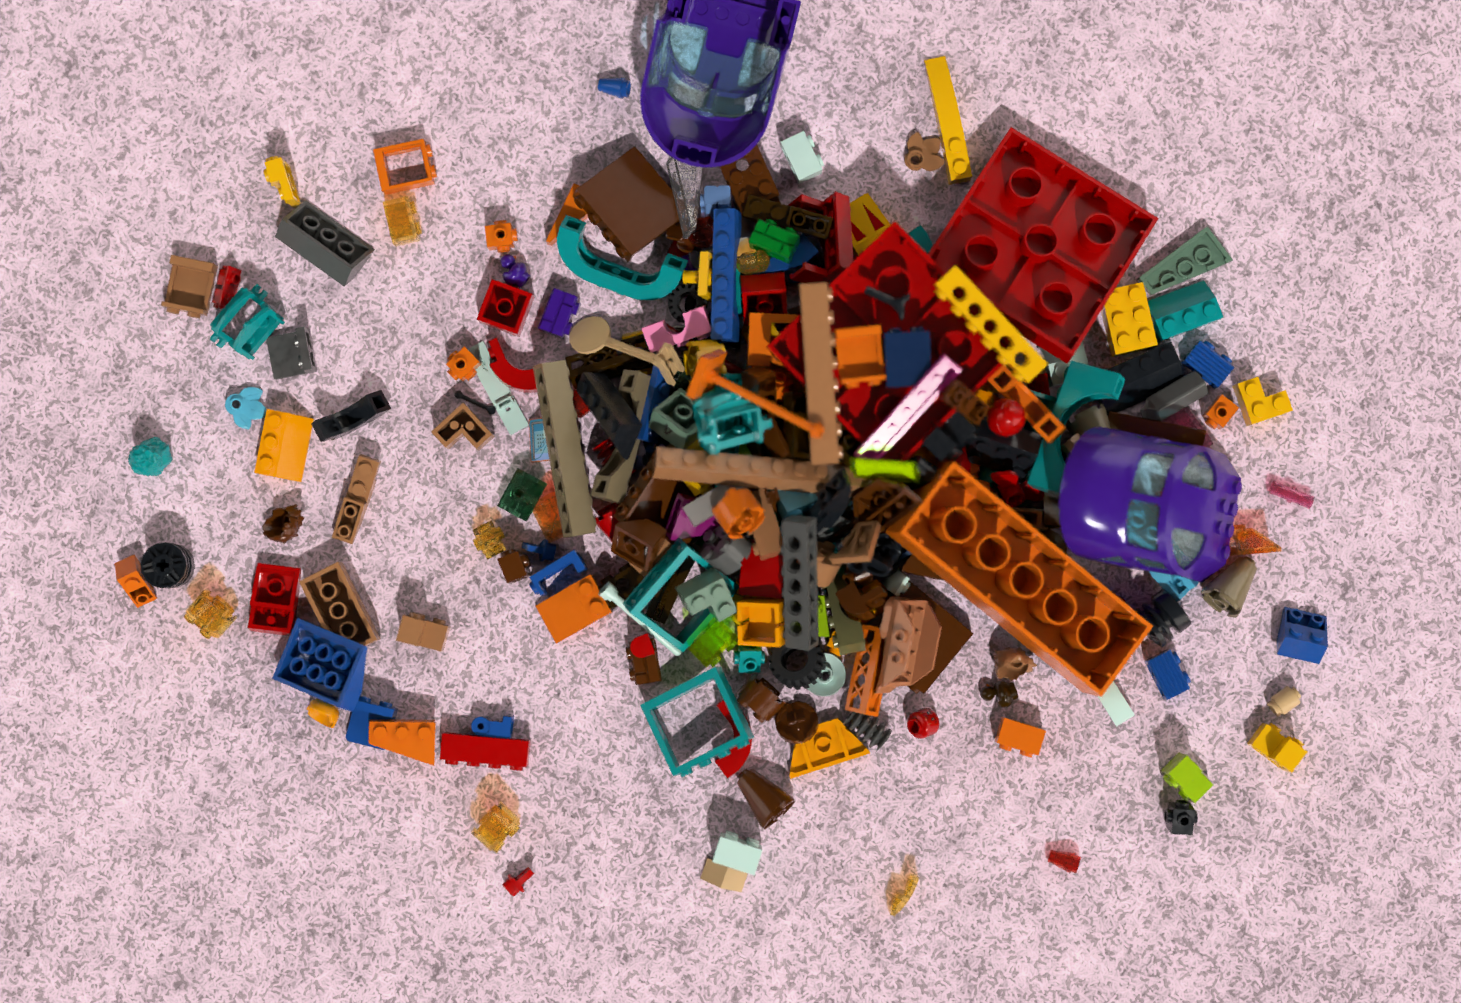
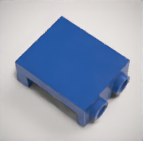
M573 550L530 576L529 578L532 582L529 585L533 592L541 596L547 595L548 593L542 582L571 564L574 565L578 573L588 570L578 551Z

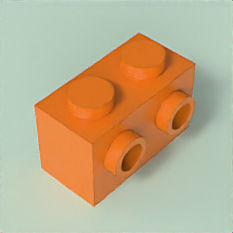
M1001 717L994 742L999 743L998 748L1011 751L1012 748L1019 749L1020 755L1032 758L1033 754L1039 756L1046 730Z

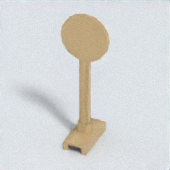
M591 316L580 320L574 325L569 334V342L578 353L591 354L607 346L653 363L660 370L666 383L672 386L676 384L673 378L676 372H684L685 370L671 344L665 342L659 352L654 354L610 338L611 329L607 321L601 317Z

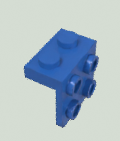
M360 695L354 712L351 714L346 740L385 750L369 744V719H396L398 708L392 707V703L380 701L379 704L371 702L372 698Z

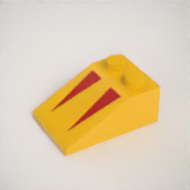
M868 192L850 202L853 253L856 258L891 225Z

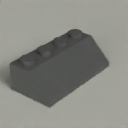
M307 200L281 220L275 235L278 240L344 287L356 277L375 250Z

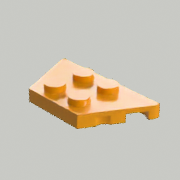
M838 718L819 723L816 734L810 740L794 744L789 776L792 779L870 754V752Z

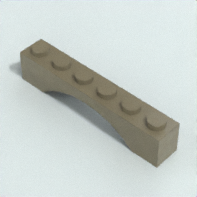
M623 370L618 391L641 421L651 376L640 371ZM640 439L636 440L628 460H624L615 447L608 462L596 474L590 496L611 503L621 504L623 502Z

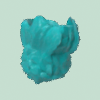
M152 437L142 441L139 445L133 446L128 455V463L134 473L146 476L161 475L164 468L173 460L169 444L160 440L159 437Z

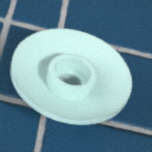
M823 653L826 656V661H824L826 668L821 673H829V678L823 680L822 677L821 679L818 677L816 679L817 683L815 685L811 683L809 688H807L817 696L824 697L837 693L842 688L846 679V670L841 660L828 653Z

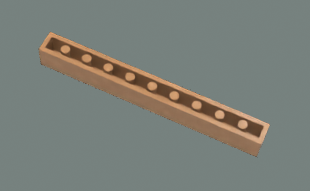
M657 447L653 458V478L772 490L776 487L777 490L813 494H817L843 467L846 469L852 485L850 497H854L856 493L875 480L876 474H861L851 467L841 464L811 465L810 461L728 453L711 455L707 451Z

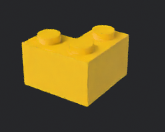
M1259 377L1232 386L1246 426L1293 411L1286 390L1265 397Z
M1270 722L1269 725L1262 723L1247 744L1281 770L1292 773L1307 753L1302 748L1304 744L1295 737L1291 738L1290 736L1284 737L1281 735V729Z

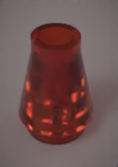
M1051 849L1048 862L1070 874L1071 872L1077 873L1081 856L1073 852Z

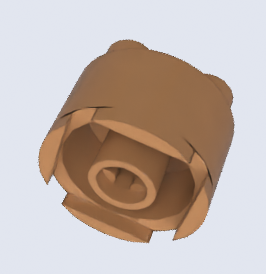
M817 541L818 587H828L833 582L841 564H833L829 559L832 553H838L835 550V545L829 541H824L823 543Z

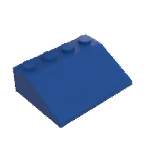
M297 618L272 679L338 708L354 712L362 693L367 646Z

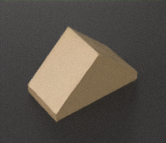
M707 858L700 879L722 889L742 892L748 873L712 862L713 859Z

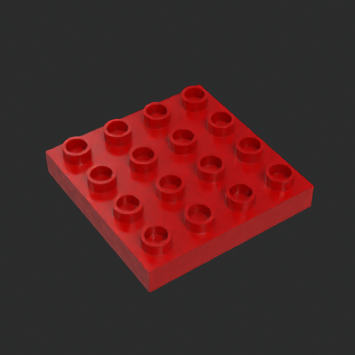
M1010 127L928 255L945 273L952 267L957 266L1021 336L1067 364L1077 351L1159 218Z
M896 221L887 227L827 287L832 289V301H828L829 310H833L834 324H830V333L840 329L881 325L880 338L883 356L882 334L888 333V329L901 328V332H910L912 327H924V331H930L931 368L945 354L961 368V371L954 379L958 380L973 393L1002 366L996 358L998 354L992 348L989 350L981 342L982 337L977 332L974 334L965 325L967 321L962 316L957 317L950 309L952 305L946 299L943 301L934 292L936 288L933 285L946 273ZM867 285L894 298L910 293V299L904 304V319L902 321L899 319L897 312L892 306L864 294ZM955 287L953 296L961 300L964 292L961 288ZM970 304L968 312L972 316H977L979 308L976 304ZM800 313L766 348L805 387ZM986 320L984 322L985 331L991 333L994 330V323L992 321ZM1002 336L999 339V345L1003 349L1008 348L1010 344L1009 339ZM831 346L832 355H836V346ZM837 364V369H833V378L838 379V391H834L835 400H839L840 413L836 414V419L862 444L914 386L885 388L883 379L879 385L868 386V382L865 381L859 382V387L846 388L845 384H840ZM937 397L879 461L904 463L923 444L922 442L933 430L943 425L956 411Z

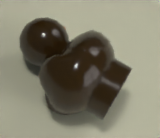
M998 681L994 684V687L986 684L980 691L981 698L986 701L992 700L996 695L999 707H1009L1013 700L1018 699V693L1013 682L1007 684L1004 681Z

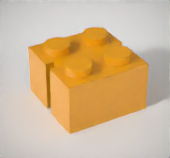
M745 597L738 601L737 622H742L749 618V621L738 625V645L781 647L784 645L783 631L785 619L782 615L784 599Z

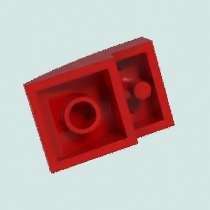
M257 563L247 627L250 631L284 636L291 635L298 607L299 581L301 579L300 568Z

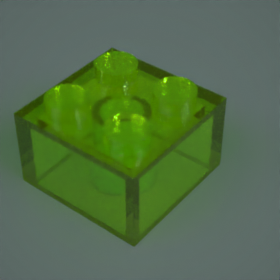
M716 621L688 649L706 668L709 665L713 668L722 659L720 654L724 650L729 652L738 644L735 641L738 636L723 621Z

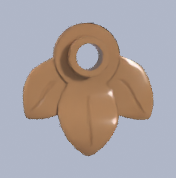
M918 132L909 138L907 142L908 152L904 159L907 168L913 171L920 169L935 171L944 165L945 161L937 156L940 148L939 138L923 140ZM917 157L919 163H912L911 158Z

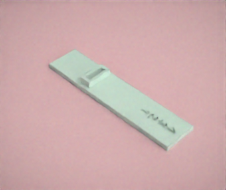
M481 341L469 348L468 350L481 363L476 369L477 376L510 436L529 426L509 387L504 385L492 372L489 364L493 363L494 360L491 359L484 342Z

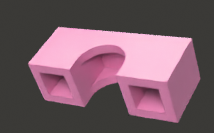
M703 305L682 314L685 320V328L682 332H672L667 327L665 319L641 328L649 351L651 353L655 351L658 353L665 342L682 347L689 342V339L697 337L698 340L709 337L711 320L706 306Z

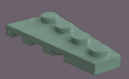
M1207 226L1141 275L1138 280L1143 282L1144 288L1151 296L1232 262L1233 259Z

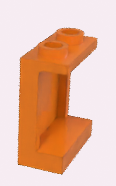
M881 325L834 331L840 384H845L846 388L859 387V382L865 381L868 382V386L881 384V380L886 379L880 338Z

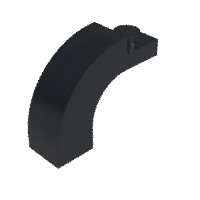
M382 390L365 395L356 403L337 413L315 420L311 425L322 443L330 439H338L363 427L388 412L391 407Z

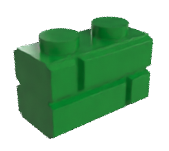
M759 219L749 239V247L790 264L800 244V236L797 235V231L789 227L785 229L780 228L776 222L770 219L765 221Z

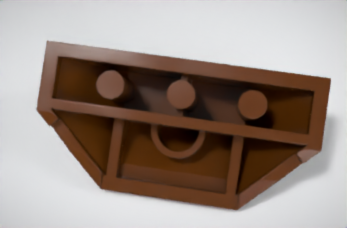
M879 476L853 497L854 527L858 522L878 521L881 525L880 534L920 505L923 500L903 482Z

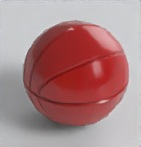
M1010 398L996 400L987 411V424L991 431L999 436L1009 437L1017 434L1023 428L1026 420L1022 405Z

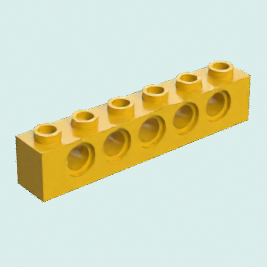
M957 266L952 267L933 285L936 288L934 291L936 295L943 301L946 299L952 305L950 307L952 312L957 317L962 316L967 321L965 324L972 333L975 334L977 332L982 337L981 342L989 350L992 348L998 354L996 356L998 361L1004 366L1008 364L1013 370L1011 374L1017 381L1029 383L1048 365ZM955 287L961 288L964 292L961 300L953 296ZM970 304L978 306L979 313L977 316L969 314L968 307ZM986 320L994 323V330L991 333L984 329V322ZM1002 336L1007 337L1010 342L1006 349L1001 348L999 345V339ZM1018 352L1022 353L1025 357L1022 365L1016 364L1014 360Z

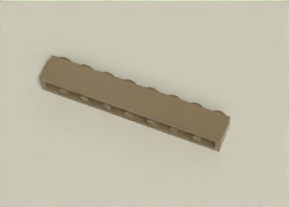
M565 360L534 365L533 371L563 538L595 533L596 519L592 512L593 501L589 494V478L584 467L585 456L581 450V434L577 428V412L572 400L573 390L569 383V368Z

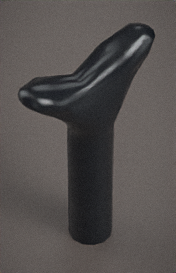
M867 285L864 294L892 306L897 312L901 321L904 319V304L910 299V293L894 298Z

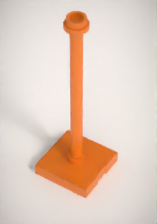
M718 349L700 356L686 396L692 399L699 398L706 392L713 390L715 384L811 432L810 437L819 439L823 435L825 427L822 426V423L817 422L813 424L719 376L727 352Z

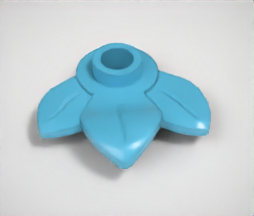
M247 387L240 394H232L226 399L225 408L228 413L233 415L237 426L243 429H250L251 419L257 420L265 417L266 408L258 401L263 393L261 389ZM235 400L240 402V407L237 409L232 406V402Z

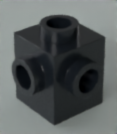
M1176 800V802H1169L1168 809H1165L1164 812L1166 827L1171 834L1193 835L1194 824L1197 823L1198 813L1188 801Z

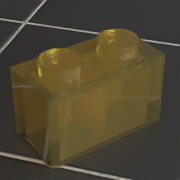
M408 196L384 201L383 206L393 245L397 247L421 241L419 236L423 234L421 224L416 222L414 214L418 213L415 201H411Z

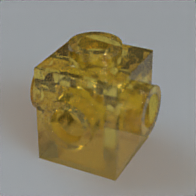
M492 520L473 529L475 535L473 543L478 551L482 550L487 560L507 550L503 542L505 534L500 526L496 527Z

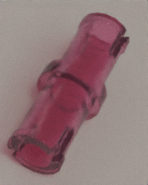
M1274 480L1268 491L1269 494L1286 499L1287 503L1291 504L1293 502L1307 509L1311 508L1315 496L1298 491L1294 486L1290 488Z

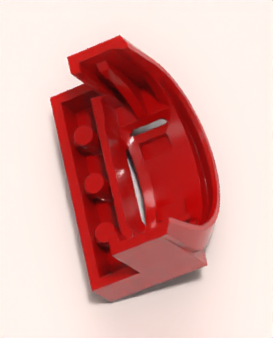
M836 191L824 201L801 194L787 206H794L833 218L828 238H818L824 253V268L803 262V267L794 274H790V278L805 284L827 283L828 287L853 262L850 198Z

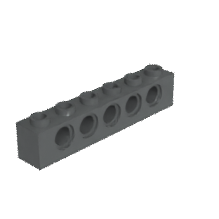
M791 515L783 520L781 524V534L783 535V545L781 547V554L783 556L782 576L784 577V587L782 589L784 609L782 615L785 619L783 638L785 639V648L810 651L819 644L816 518Z

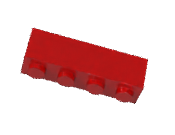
M444 732L442 733L440 760H445V764L458 765V761L467 762V766L480 767V763L488 764V768L501 769V765L510 766V770L523 771V767H528L531 740Z

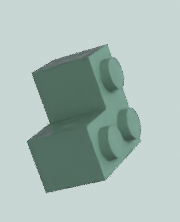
M714 567L675 587L683 606L691 615L708 607L709 612L720 622L737 612L723 577Z

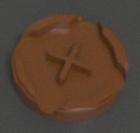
M802 701L785 704L778 711L775 718L776 730L779 736L792 744H800L810 740L816 734L819 726L818 716L814 708Z

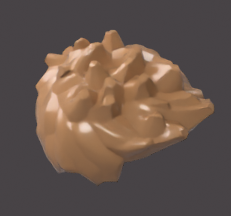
M1008 647L1004 650H996V655L993 656L995 659V673L999 679L1017 680L1019 675L1033 672L1032 667L1037 666L1033 658H1030L1021 647Z

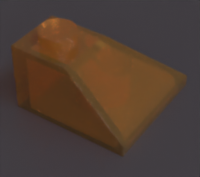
M554 491L530 505L548 543L563 537Z
M1245 524L1233 525L1234 534L1230 538L1229 544L1230 556L1282 551L1279 545L1255 529L1246 528Z

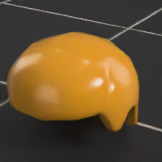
M318 698L311 700L306 709L309 710L308 715L329 728H334L339 718L338 707Z

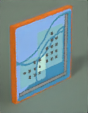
M542 418L530 419L531 463L550 461Z

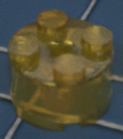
M205 589L186 609L184 618L189 623L195 624L200 628L199 632L205 638H220L237 619V615H232L235 611L224 599L218 595L215 598L209 595L211 591Z
M499 801L498 806L494 805L479 821L481 826L478 829L474 827L471 834L488 850L498 852L505 844L504 840L508 835L512 837L519 830L520 818L502 801Z

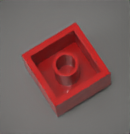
M784 272L741 276L744 326H748L749 313L787 314Z
M491 279L477 320L479 323L520 337L535 297L532 293Z

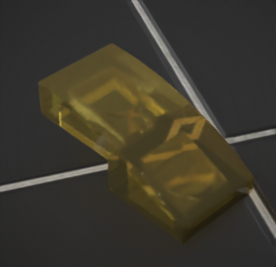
M909 873L904 893L895 891L889 910L890 915L895 916L907 904L917 886L918 875Z

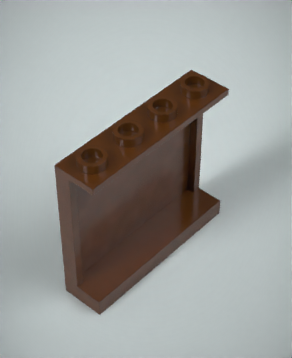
M635 146L579 186L573 195L576 205L580 209H584L588 214L590 222L600 228L605 240L611 242L615 246L617 254L621 258H625L627 262L631 261L636 253L676 223L686 219L690 212Z
M661 443L659 447H667V446H665L664 444ZM654 451L648 464L641 470L639 478L629 488L623 502L618 505L614 517L619 522L644 520L646 518L660 524L665 529L677 493L697 498L702 495L694 496L683 481L653 478ZM693 537L682 540L689 544Z
M908 581L910 586L904 594L900 593L898 597L928 600L942 626L934 670L912 686H907L916 694L919 691L924 694L974 633L911 581ZM884 612L873 618L868 625L880 628ZM868 630V643L873 641L875 631Z

